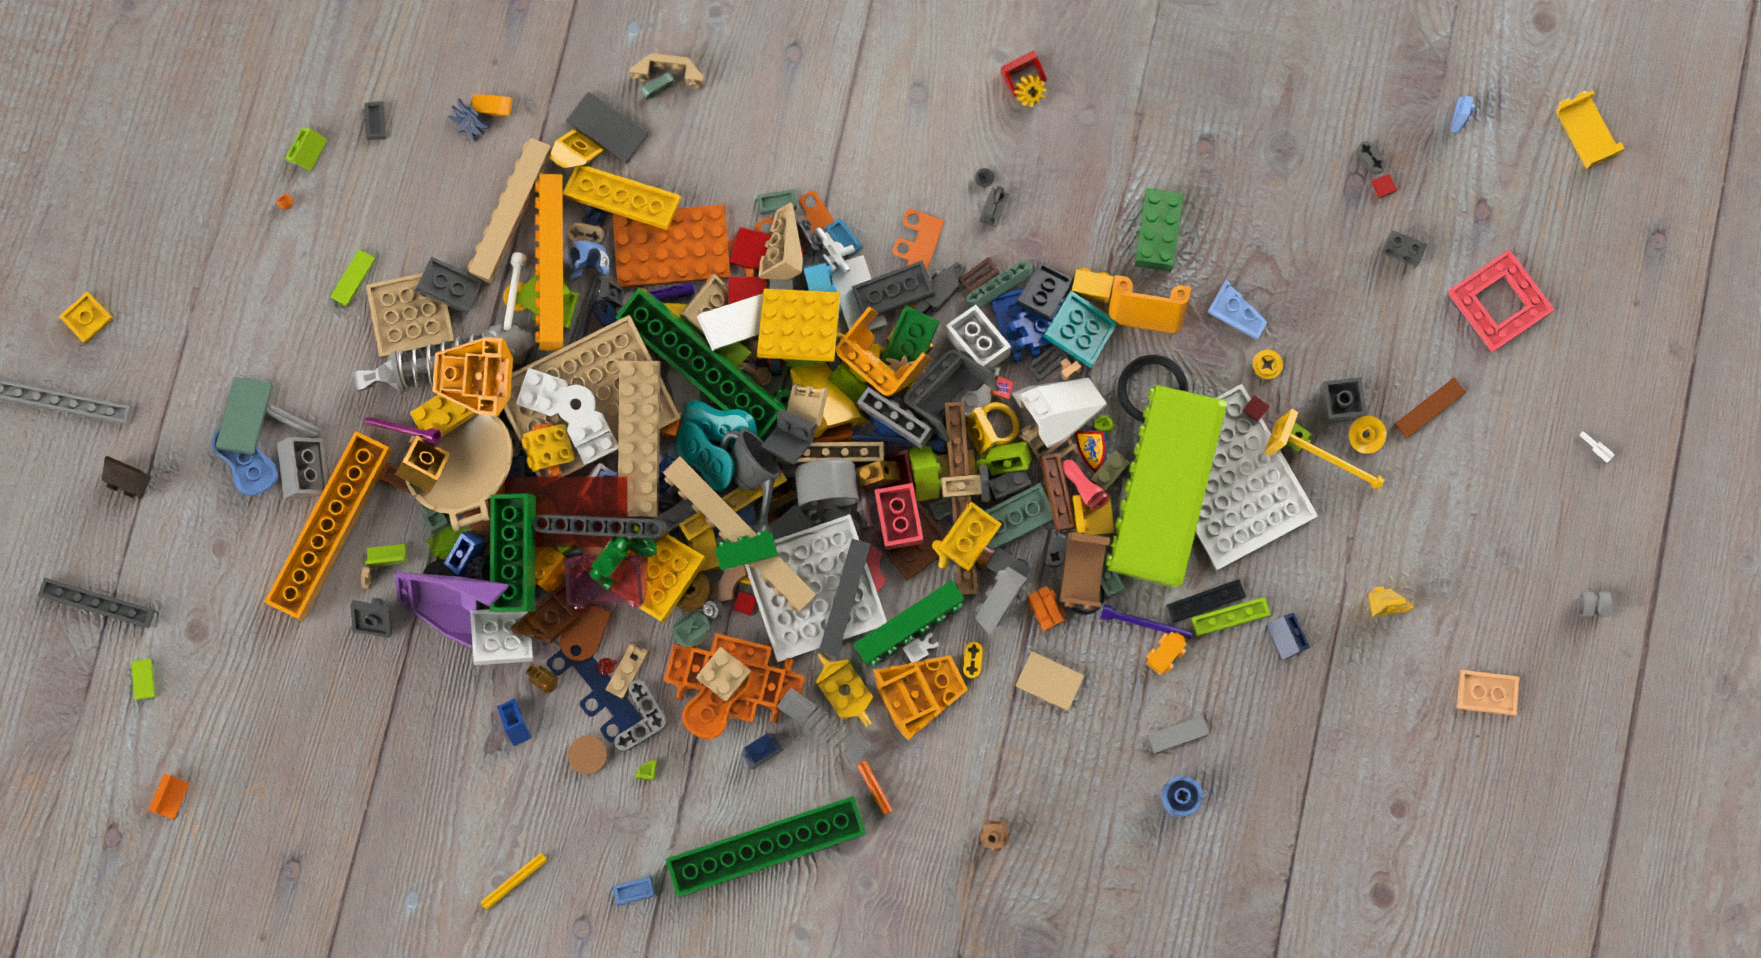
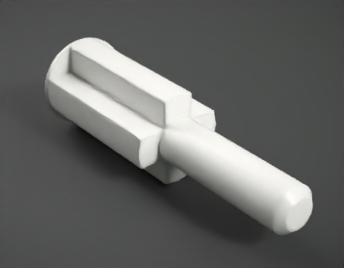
M1585 432L1580 433V436L1593 447L1592 450L1608 463L1615 454L1601 442H1595Z

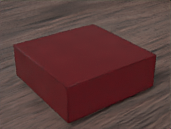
M1254 395L1243 409V412L1258 422L1270 406Z

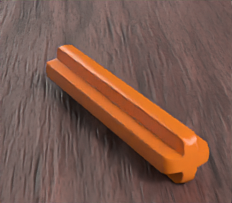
M866 761L859 763L857 767L880 811L884 816L892 812V808Z

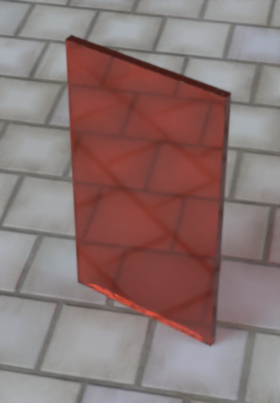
M506 477L505 494H531L536 496V517L538 515L555 514L628 518L627 477ZM543 518L542 526L546 528L547 521ZM563 519L560 521V526L562 529H564L566 526V523ZM580 520L578 525L579 528L583 530L584 523L582 520ZM598 521L597 528L600 531L603 529V524ZM617 522L615 527L616 530L620 532L622 526L619 522ZM536 531L535 547H605L613 536L541 533Z

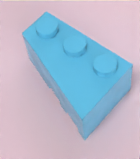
M825 262L802 267L809 291L837 292L835 284L831 285L830 277H833L831 266H827ZM839 306V314H842L841 307Z

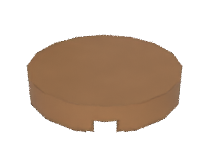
M590 735L581 736L570 745L568 760L572 768L578 773L585 775L594 774L600 771L606 764L607 750L603 742L597 737Z

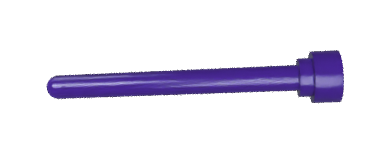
M1104 604L1101 619L1109 621V619L1113 620L1114 618L1168 634L1178 632L1186 639H1191L1193 636L1192 632L1117 612L1115 611L1116 609L1107 604Z

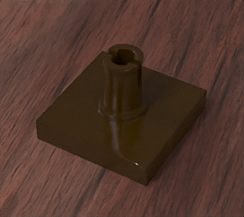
M786 478V483L772 491L768 512L775 509L778 517L783 515L781 509L784 513L788 511L786 503L797 499V494L788 478ZM763 497L756 500L760 510L762 508Z

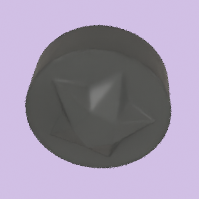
M981 168L975 173V181L981 187H988L994 181V174L988 168Z

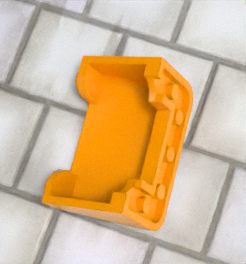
M1115 275L1111 289L1108 315L1118 322L1117 325L1171 334L1178 333L1182 329L1191 287L1178 285L1172 289L1170 298L1132 293V281L1128 277Z

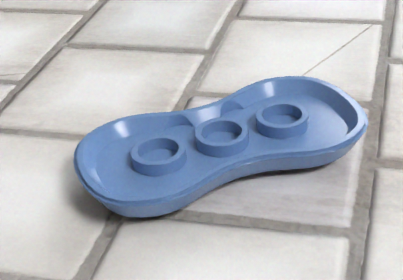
M219 428L213 434L212 447L215 453L229 464L236 489L244 495L254 496L271 488L278 478V469L275 463L261 452L258 444L254 455L217 449L215 446L220 432Z

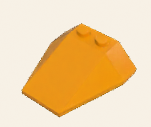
M485 337L435 353L432 392L479 415L499 416L510 399L513 358L505 339Z

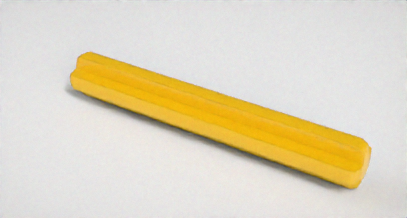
M542 853L538 854L481 901L482 906L486 910L490 909L548 861Z

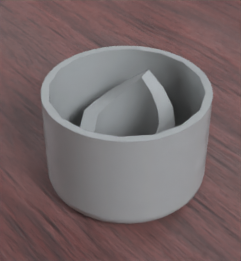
M824 459L804 463L796 468L795 481L799 509L809 511L814 509L816 511L830 510L833 506L843 508L859 502L855 465L852 461L847 459Z

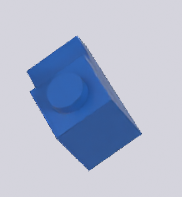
M515 698L497 706L504 729L513 746L532 738Z

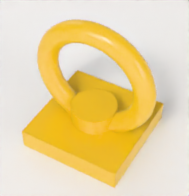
M992 402L982 408H976L965 419L966 433L979 456L986 454L994 444L1007 445L1013 442L1020 431V421L1015 411L1008 405L1000 402ZM1000 410L1010 417L1012 431L1008 436L1003 438L996 436L992 425L986 418V414L989 411Z

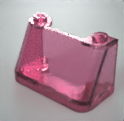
M626 553L623 560L609 576L616 582V585L612 584L610 586V592L590 576V571L593 569L591 563L598 554L573 555L564 559L567 606H573L574 609H583L589 603L626 602V604H630V607H641L645 603L648 557L637 555L636 553Z

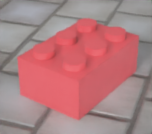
M913 483L875 490L885 550L923 544Z

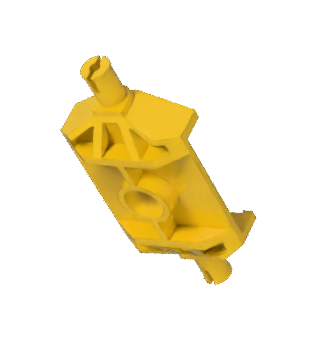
M821 653L822 656L820 654L817 655L824 665V669L816 683L841 719L858 717L865 728L868 727V724L871 725L872 722L865 713L873 699V695L854 670L850 661L832 662L825 653ZM842 685H847L851 689L850 693L846 696L841 695L839 692Z

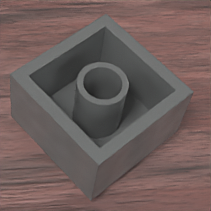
M1361 377L1324 381L1321 384L1320 392L1325 424L1354 421L1359 417L1367 415Z

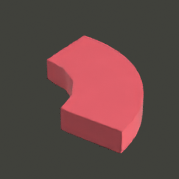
M871 544L866 561L878 593L887 580L880 570V560L883 553Z

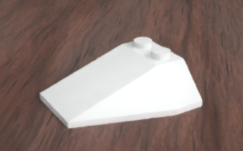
M1089 377L1032 385L1012 393L1020 408L1026 407L1039 425V436L1047 448L1066 441L1107 406V403Z

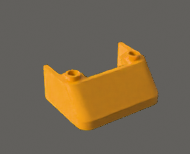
M868 307L837 344L836 353L885 396H893L914 382L932 358L922 352L912 366L903 365L895 373L869 350L874 343V335L868 329V326L879 313Z

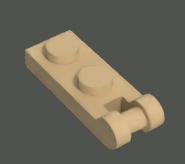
M631 642L605 690L624 699L630 683L635 679L649 651L644 648L640 649L637 647V644ZM632 654L639 656L637 661L630 659Z

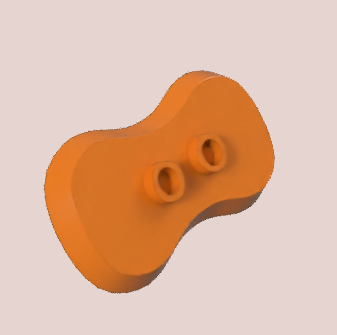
M751 673L727 702L703 685L701 691L684 707L682 721L685 728L695 736L708 740L722 734L727 725L731 706L750 686Z

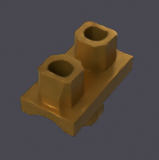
M532 663L525 673L530 676L528 680L546 694L553 692L557 688L559 678L543 666L537 667Z

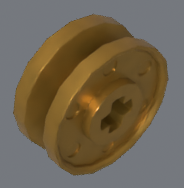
M700 571L689 586L693 587L695 591L691 592V594H688L686 591L676 605L681 610L687 612L698 611L710 600L711 586L706 576Z

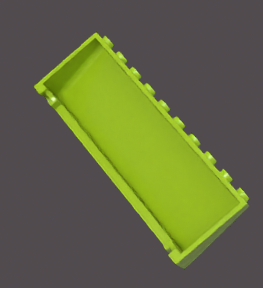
M1154 385L1148 392V399L1150 401L1148 406H1145L1143 412L1145 420L1144 424H1141L1138 435H1140V440L1134 448L1136 456L1135 460L1130 464L1129 472L1131 476L1130 480H1127L1124 491L1127 492L1125 498L1120 503L1122 512L1115 523L1117 532L1116 536L1113 535L1110 546L1113 548L1111 554L1107 556L1106 565L1108 566L1107 571L1174 589L1181 587L1185 577L1227 401Z

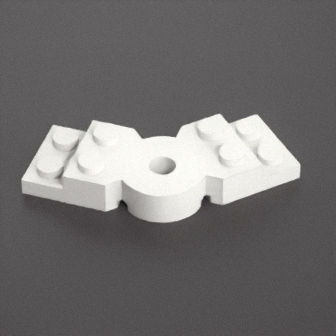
M531 368L527 369L516 402L517 405L552 417L559 414L565 421L569 422L567 432L585 465L618 450V442L604 414L595 411L597 401L591 390L581 385L568 386L566 380ZM575 399L581 401V407L578 410H574L572 407V402Z

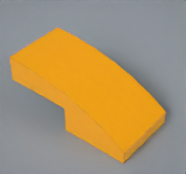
M473 95L471 107L480 115L490 114L493 117L510 116L512 98L497 95Z

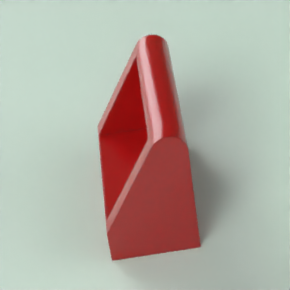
M1034 50L1001 67L1000 74L1013 97L1019 95L1015 93V90L1019 89V87H1014L1010 76L1031 65H1034L1040 77L1039 81H1047Z

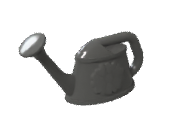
M741 429L740 432L736 430L729 431L724 435L720 448L726 451L732 438L737 439L730 452L735 462V472L732 478L734 483L743 490L753 491L759 486L763 489L760 518L751 525V529L755 532L768 530V533H770L772 529L767 523V516L774 482L780 476L778 462L773 454L761 449L764 442L750 430Z

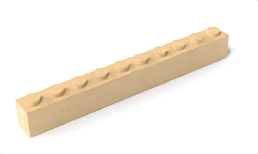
M680 456L663 472L666 475L664 480L671 487L676 485L680 489L677 493L685 501L689 498L693 503L691 507L698 514L702 512L707 517L705 521L712 528L716 526L721 531L719 535L725 541L730 540L733 543L738 541V537L749 535V538L757 536ZM779 556L748 564L753 570L757 568L761 572L759 576L766 583L770 581L775 586L773 590L780 597L784 595L789 600L787 604L793 611L798 609L801 612L817 596Z

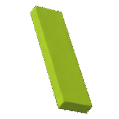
M1262 597L1192 617L1191 622L1196 637L1269 617L1271 613L1266 598Z

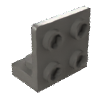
M781 409L777 414V427L762 444L761 449L795 464L814 441L815 424Z

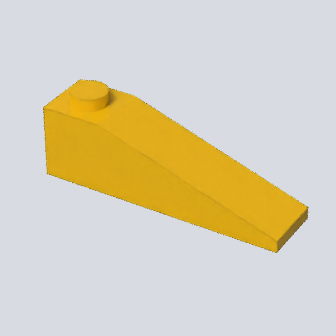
M1376 587L1368 594L1372 617L1409 612L1414 609L1412 603L1392 589Z

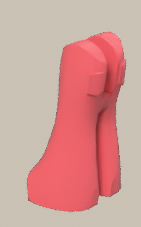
M1065 460L1063 462L1064 475L1076 485L1084 503L1092 511L1098 510L1108 503L1109 495L1101 487L1089 481L1074 461Z

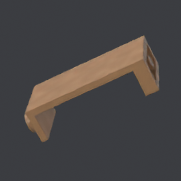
M1076 532L1068 533L1059 602L1065 603V607L1076 608V605L1084 606L1083 609L1095 611V607H1101L1102 603H1098L1105 548L1110 544L1109 537Z

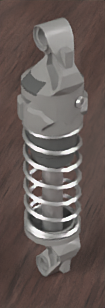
M514 323L509 331L504 330V325L499 324L490 326L488 330L482 332V335L477 336L472 333L470 338H466L465 341L458 336L454 347L485 337L503 338L512 355L514 367L526 364L533 349L539 343H535V333L528 332L517 323ZM446 340L442 341L441 351H444L445 344L448 349L452 348L449 342ZM429 343L425 358L422 351L415 346L412 350V361L405 351H392L386 362L374 371H370L369 368L354 371L353 376L357 391L373 388L375 383L381 381L387 382L399 392H405L409 389L408 377L413 376L415 386L419 388L417 375L427 373L429 382L433 385L432 372L434 371L435 355L430 356V347L434 353H437L436 347ZM416 350L419 353L421 359L416 360Z

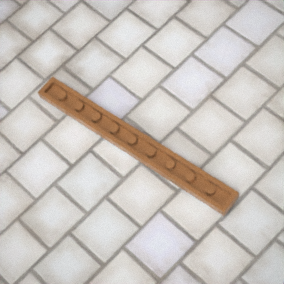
M964 402L944 403L946 432L951 439L947 442L949 477L969 476ZM971 495L951 497L953 525L971 501ZM976 562L970 571L965 570L956 563L957 586L962 595L978 594Z

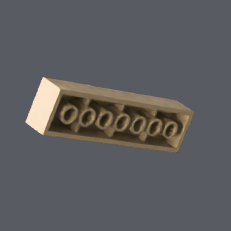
M619 361L618 516H659L660 361Z

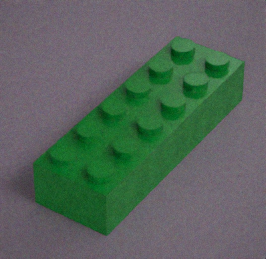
M491 495L490 582L508 584V588L490 606V612H535L536 530L533 527V520L536 517L535 495Z
M950 580L855 642L854 649L867 668L870 666L874 668L882 662L883 657L886 655L888 657L893 656L898 652L897 649L900 646L908 645L914 641V637L918 634L920 636L925 635L935 623L938 626L947 620L946 617L949 614L955 615L963 609L965 599L954 582Z

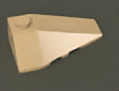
M788 203L776 211L770 229L773 233L770 241H767L765 245L768 249L766 255L762 256L760 260L759 278L789 280L802 273L803 256L792 203Z

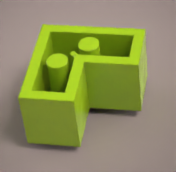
M924 446L923 449L919 447L908 449L917 501L940 498L939 490H942L941 479H938V474H941L940 463H938L936 452L933 453L931 447Z

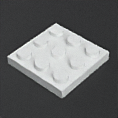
M490 609L470 611L474 665L533 661L531 638L513 633L510 628L528 612L498 613L490 612Z

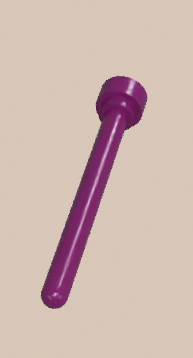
M370 417L364 420L367 425L413 436L417 435L434 445L439 444L442 438V433L438 429L431 428L425 431Z

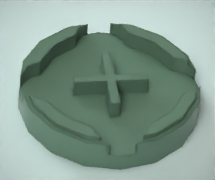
M691 612L681 616L674 624L673 636L677 643L685 647H692L702 643L711 632V624L706 615L697 612L698 614Z

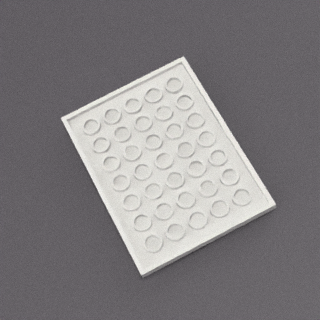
M1242 384L1216 397L1227 401V407L1195 532L1216 571L1318 517L1280 449L1272 456L1264 453L1271 433L1262 418L1256 422L1243 412L1251 398Z

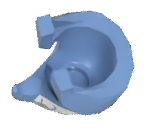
M585 240L572 241L569 244L567 253L572 269V274L569 276L571 281H577L581 277L582 271L590 267L596 268L597 271L602 273V276L609 273V256L603 245Z

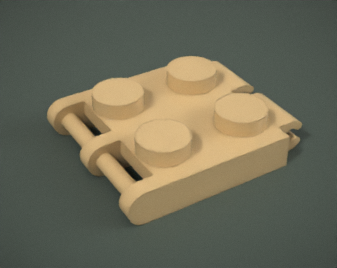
M793 384L786 412L815 424L814 432H816L817 426L820 427L828 389H815L813 386L800 387L799 384Z

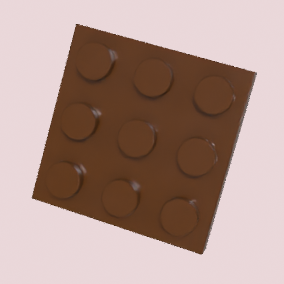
M919 501L916 503L922 529L923 544L885 550L881 528L872 534V537L906 581L940 557L932 548V544L935 540L942 541L945 538V535Z

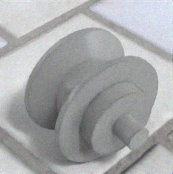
M719 600L707 601L703 606V613L707 616L708 620L720 619L724 614V607Z

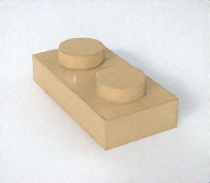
M980 475L941 478L943 498L982 494Z

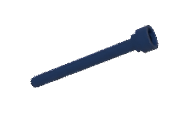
M859 433L851 435L853 441L915 445L906 438L898 436ZM939 436L932 437L925 446L931 447L935 451H943L944 439Z

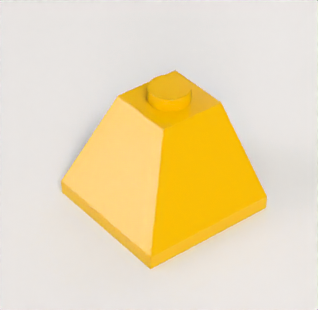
M575 128L556 140L549 159L558 166L568 168L588 163L603 153L605 148Z

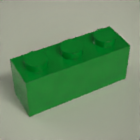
M768 530L757 532L756 537L749 538V535L738 537L737 542L730 543V540L719 542V546L715 547L720 570L723 571L779 556L773 533H768Z

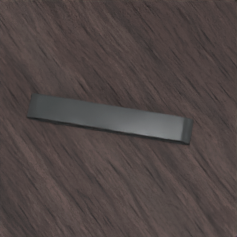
M545 514L538 515L533 520L534 529L541 533L656 538L662 537L667 532L666 523L660 519ZM543 518L547 521L546 528L542 526ZM562 519L566 523L564 529H562L560 526V521ZM580 520H582L584 523L583 530H581L578 525ZM598 521L603 524L601 531L597 528ZM617 522H619L622 526L620 532H618L615 527ZM635 523L640 525L639 533L634 530ZM654 524L659 526L657 534L653 531Z

